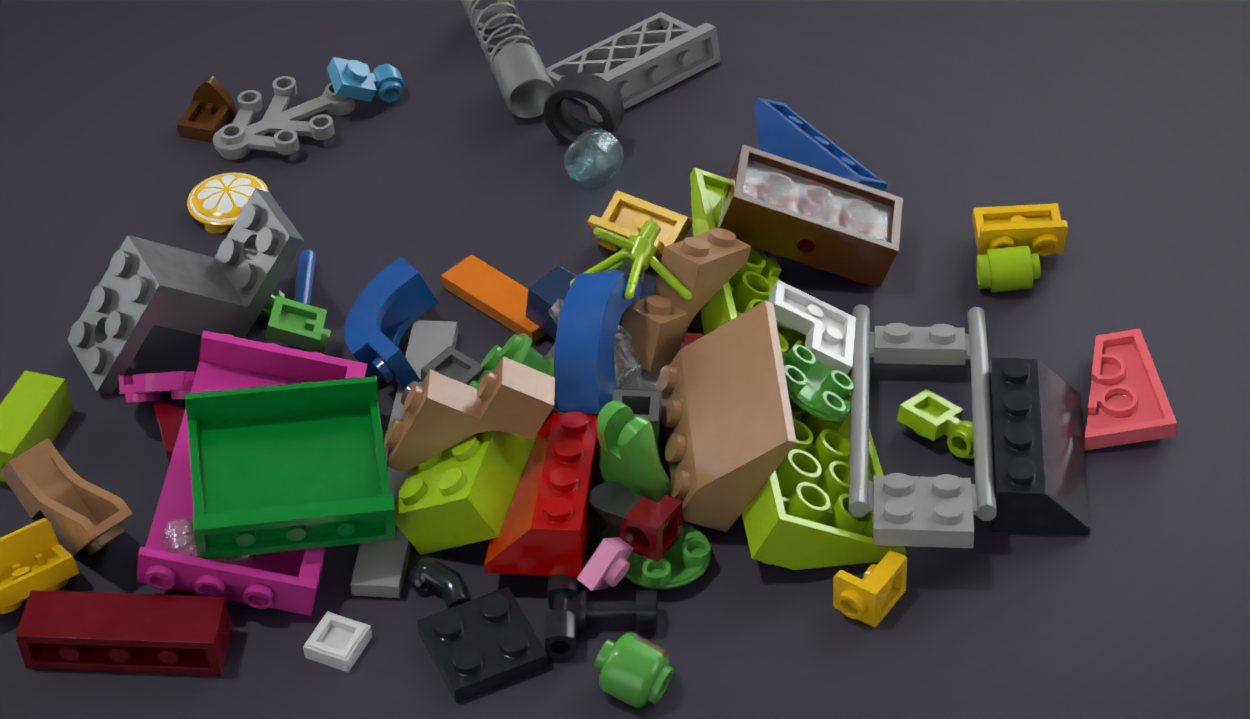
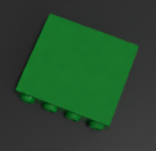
M377 376L185 394L194 511L193 529L198 558L217 559L396 540L395 505L393 494L390 491L378 404Z

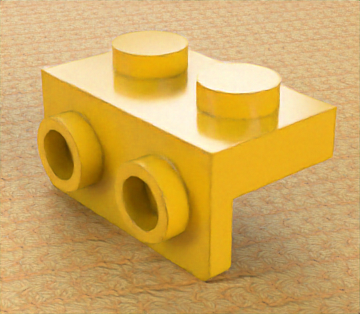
M618 190L615 192L602 217L591 215L587 221L592 231L599 227L626 239L630 235L638 236L647 220L658 224L661 227V231L653 245L657 248L654 257L660 263L664 247L683 241L692 226L689 217ZM597 236L594 238L598 244L612 251H617L618 248L623 249V247Z
M1058 203L973 208L972 223L978 255L986 254L988 249L1026 245L1029 246L1031 254L1038 253L1039 256L1064 254L1068 224L1066 220H1061Z
M42 518L0 538V614H6L19 608L23 604V600L29 597L31 590H58L68 583L69 578L80 573L74 557L59 544L52 524L46 518Z

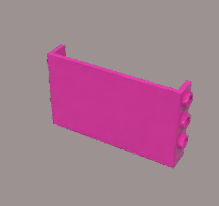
M203 330L200 360L190 393L340 380L352 377L362 378L366 375L367 363ZM185 409L145 547L140 546L136 582L148 584L159 590L175 589L195 593L199 596L226 597V600L246 603L258 609L273 608L312 616L327 547L217 559L197 557L193 529L194 511L188 422Z

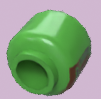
M633 632L625 633L616 643L608 639L602 646L594 664L595 667L601 669L599 675L600 688L635 708H642L649 701L656 704L664 694L674 672V668L668 666L669 654L665 649Z

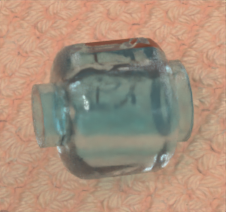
M592 128L583 132L566 149L564 156L565 169L570 178L578 185L596 189L604 186L622 167L624 160L623 148L618 139L610 132Z

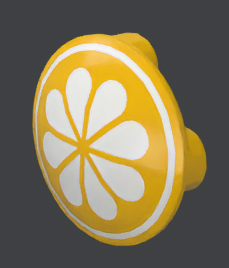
M237 172L223 173L207 178L196 185L188 196L187 207L191 216L204 224L207 232L219 234L235 224L242 207L248 202L255 188L267 192L269 190L261 179L253 175Z

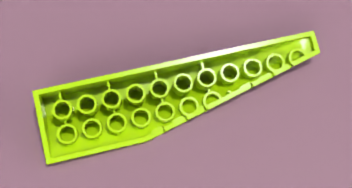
M695 167L690 173L693 237L709 232L713 228H718L727 181L725 177ZM751 246L746 263L700 309L704 335L763 301L769 300V293L777 280H780L778 276L782 271L775 258H767L762 249ZM777 324L782 353L789 352L797 344L805 346L806 335L793 329H784ZM790 399L797 443L741 513L751 558L769 565L773 564L792 570L880 562L890 549L905 556L907 554L905 546L873 545V512H868L863 517H854L849 512L850 414L844 420L829 421L808 413ZM869 428L868 481H873L874 475H883Z

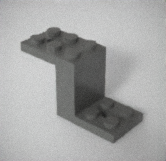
M255 188L248 202L242 207L226 239L221 242L215 258L127 235L120 249L112 256L110 266L101 282L93 289L90 301L79 320L73 324L67 340L96 391L112 395L119 384L118 376L125 374L153 325L202 336L204 330L219 334H230L234 337L245 339L304 239L271 193Z

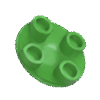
M794 345L789 352L782 353L789 398L808 413L829 421H841L849 416L851 412L849 393L854 388V384L849 376L839 370L831 371L818 362L815 355L803 345Z
M683 523V534L659 562L632 552L626 560L630 563V567L624 577L637 585L652 589H671L684 586L699 578L708 568L711 560L710 543L698 529Z

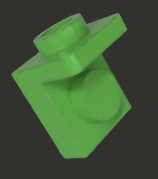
M276 296L264 338L303 348L307 352L325 354L331 333L330 329L323 328L327 310Z

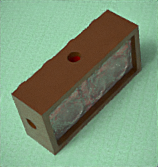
M742 144L725 184L718 228L729 230L736 235V239L752 247L768 251L775 256L786 257L810 265L815 269L825 270L849 278L857 283H865L880 288L899 252L903 198Z

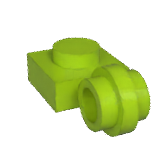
M927 389L900 405L897 421L913 429L916 434L929 438L932 441L946 435L948 436V447L955 456L966 459L974 458L973 422L961 421L964 409Z

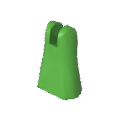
M620 401L607 403L599 412L596 421L597 436L600 444L598 485L605 482L621 483L627 486L631 493L656 502H660L665 495L670 496V480L658 456L651 422L642 416L634 418L632 408Z

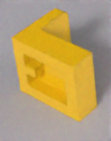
M890 549L877 565L872 564L868 567L862 579L839 570L833 577L834 608L840 610L851 619H858L876 628L906 591L907 557Z

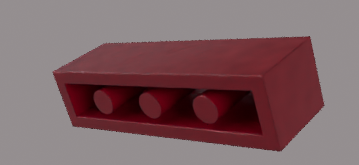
M31 590L15 638L25 668L221 676L233 627L226 597L162 595L157 593L125 594Z

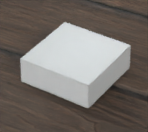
M327 611L303 646L305 658L349 673L373 637L371 625Z

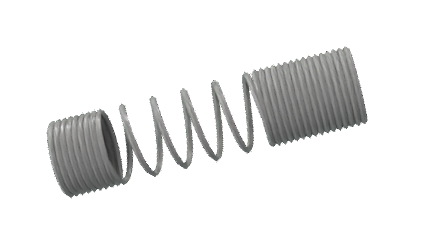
M460 0L511 113L520 118H533L543 114L544 102L553 90L554 85L539 53L535 49L534 43L530 39L529 32L524 27L523 20L519 17V11L514 6V1L498 0L497 3L478 10L475 7L481 0H477L473 6L474 0ZM510 16L516 18L514 24H507L499 27L500 25L504 24L510 18ZM499 27L491 35L484 33L485 29ZM511 27L508 31L495 35L500 30ZM515 27L521 29L519 35L506 37L496 46L489 44L492 38L502 37L510 33ZM483 37H488L486 42L483 41ZM516 38L513 42L502 45L507 40ZM520 38L526 40V43H516V42H517ZM488 48H493L492 53L488 52ZM497 49H501V50L497 53V55L495 56L496 50H497Z

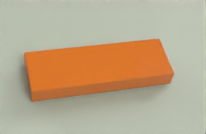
M471 254L441 275L442 287L518 335L526 333L532 338V344L547 334L540 326L525 316L528 288Z

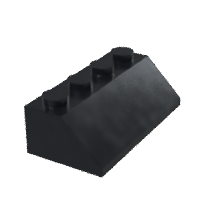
M991 358L989 378L997 510L996 517L992 520V531L1090 535L1091 526L1080 393L1038 359Z

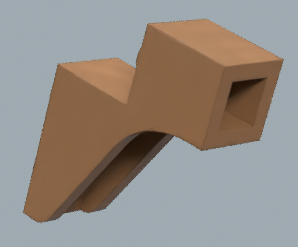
M713 228L709 232L694 237H687L683 241L665 246L661 264L692 293L693 297L691 300H685L658 274L654 294L633 302L625 310L615 353L649 372L669 365L679 352L686 331L695 315L746 263L751 246L736 239V235L733 232L722 228Z
M504 356L494 372L486 371L478 389L429 370L421 386L414 384L411 387L404 403L403 410L405 413L401 420L394 418L387 429L384 438V445L389 447L387 467L396 471H407L464 439L481 432H508L533 441L554 407L555 377Z
M49 438L10 460L0 471L30 518L42 512L46 519L51 522L54 531L72 556L84 549L91 556L113 542L116 537L125 532L121 523L133 514L122 498L84 480L76 474L62 458Z

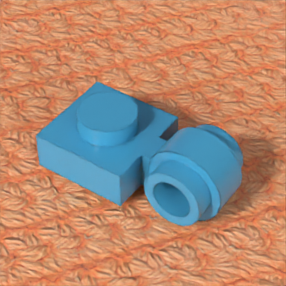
M333 57L327 66V71L337 96L371 102L374 95H376L382 101L390 103L400 99L405 88L400 71L390 64L379 65L371 73L366 63Z

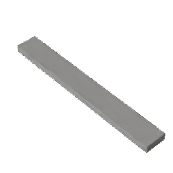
M417 320L413 323L405 357L420 380L421 369L447 347L451 346L455 349L458 337L457 322ZM399 384L389 425L394 418L401 420L405 413L403 410L404 405L401 403L404 389ZM384 445L387 462L389 447ZM387 467L390 491L393 494L395 504L399 490L409 470L396 471ZM397 525L396 540L360 544L350 583L352 596L400 598L412 544Z

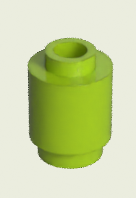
M1026 245L988 249L986 254L976 255V273L979 289H990L991 293L1032 289L1033 280L1041 279L1038 253L1031 254L1029 246Z

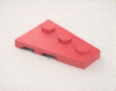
M1140 328L1096 335L1084 450L1176 436L1177 421Z

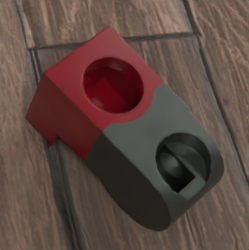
M616 482L599 484L589 493L592 532L602 539L619 537L633 547L634 550L632 552L659 562L683 534L682 500L665 495L660 502H656L631 493L627 486Z

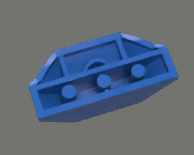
M757 97L754 103L759 150L885 191L888 185L885 181L869 171L794 112L788 105L783 102Z

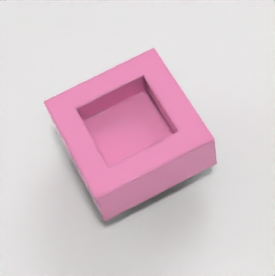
M619 537L604 538L577 580L592 591L606 589L609 585L615 587L629 570L630 563L626 560L634 548Z

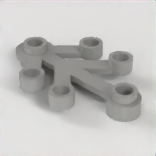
M281 76L272 83L274 97L263 119L250 125L254 114L259 113L263 109L261 94L256 90L243 91L237 97L239 111L233 123L223 126L214 134L213 144L220 155L228 160L241 159L247 156L251 149L277 151V153L282 155H290L299 149L298 135L309 136L316 140H326L335 133L333 119L328 115H316L309 122L299 120L324 110L332 116L347 115L355 109V99L337 96L332 83H329L322 96L286 110L290 100L294 99L298 92L296 80L293 77ZM268 133H275V134H274V137L263 136V135L268 134Z

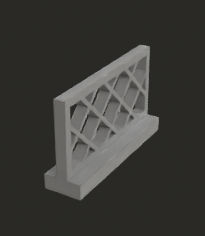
M660 12L546 68L554 86L561 77L572 72H604L594 73V75L602 77L613 85L621 96L625 110L720 62L716 26L707 22L694 28ZM662 27V28H664V29H666V30H656V29ZM574 98L588 106L591 119L598 123L603 121L602 116L594 106L587 101Z

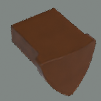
M209 75L200 84L193 95L190 106L176 124L179 137L213 142L214 134L236 117L238 111L233 99L214 76Z

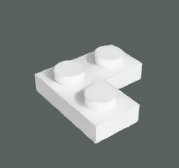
M777 280L769 293L768 302L774 304L777 324L784 329H793L806 335L805 347L815 355L818 362L831 371L839 370L847 375L853 367L856 317Z

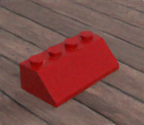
M571 411L567 413H553L546 418L537 433L499 536L489 540L484 563L485 573L547 576L569 575L572 577L580 575L584 569L591 527L589 493L598 484L600 444L596 429L598 414H584L578 411Z

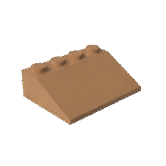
M763 301L680 349L669 365H665L659 374L657 388L661 392L663 405L661 423L665 426L667 440L665 458L669 461L671 474L669 493L671 497L682 500L683 521L727 532L797 443L774 304L768 301Z

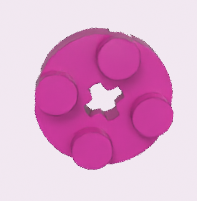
M195 371L118 376L119 394H125L126 403L161 401L160 392L171 391L172 400L185 399V394H189L191 391Z

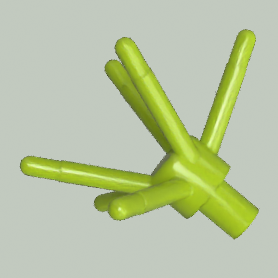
M647 220L638 236L630 235L628 239L599 227L593 230L595 236L623 247V249L584 273L599 274L606 270H622L628 266L631 268V273L625 291V298L631 300L634 297L640 275L643 283L644 271L650 265L685 300H691L693 297L692 293L654 257L657 248L653 244L661 231V227L658 224ZM576 278L570 281V287Z

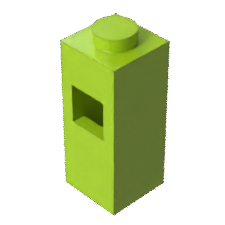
M25 370L0 404V471L10 460L45 439L49 438L53 442L68 421L74 409L64 378ZM0 473V482H6V480Z

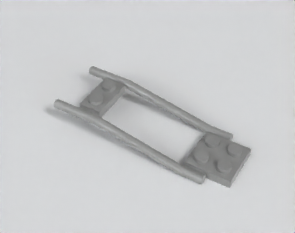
M857 305L852 312V316L856 317L853 367L851 368V380L854 388L851 391L849 512L854 517H863L868 512H873V545L973 548V515H977L983 521H991L997 514L985 312L980 307H973L968 311L969 334H965V328H957L949 324H935L931 327H911L904 323L875 326L874 332H871L869 308L866 305ZM870 357H874V363L965 365V360H970L975 484H971V478H959L950 474H942L936 477L909 476L903 473H892L887 476L874 475L873 481H868Z

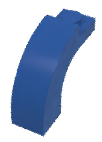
M402 257L396 259L377 274L358 295L348 313L344 337L348 349L357 362L367 363V377L377 376V382L383 378L386 383L394 379L405 390L411 382H420V378L398 348L399 342L406 330L415 321L439 303L420 273Z
M606 270L599 274L580 273L572 283L560 312L554 348L555 394L558 411L599 413L607 403L613 400V390H617L614 365L616 332L625 310L643 293L641 275L634 297L631 300L625 298L630 275H625L622 270Z

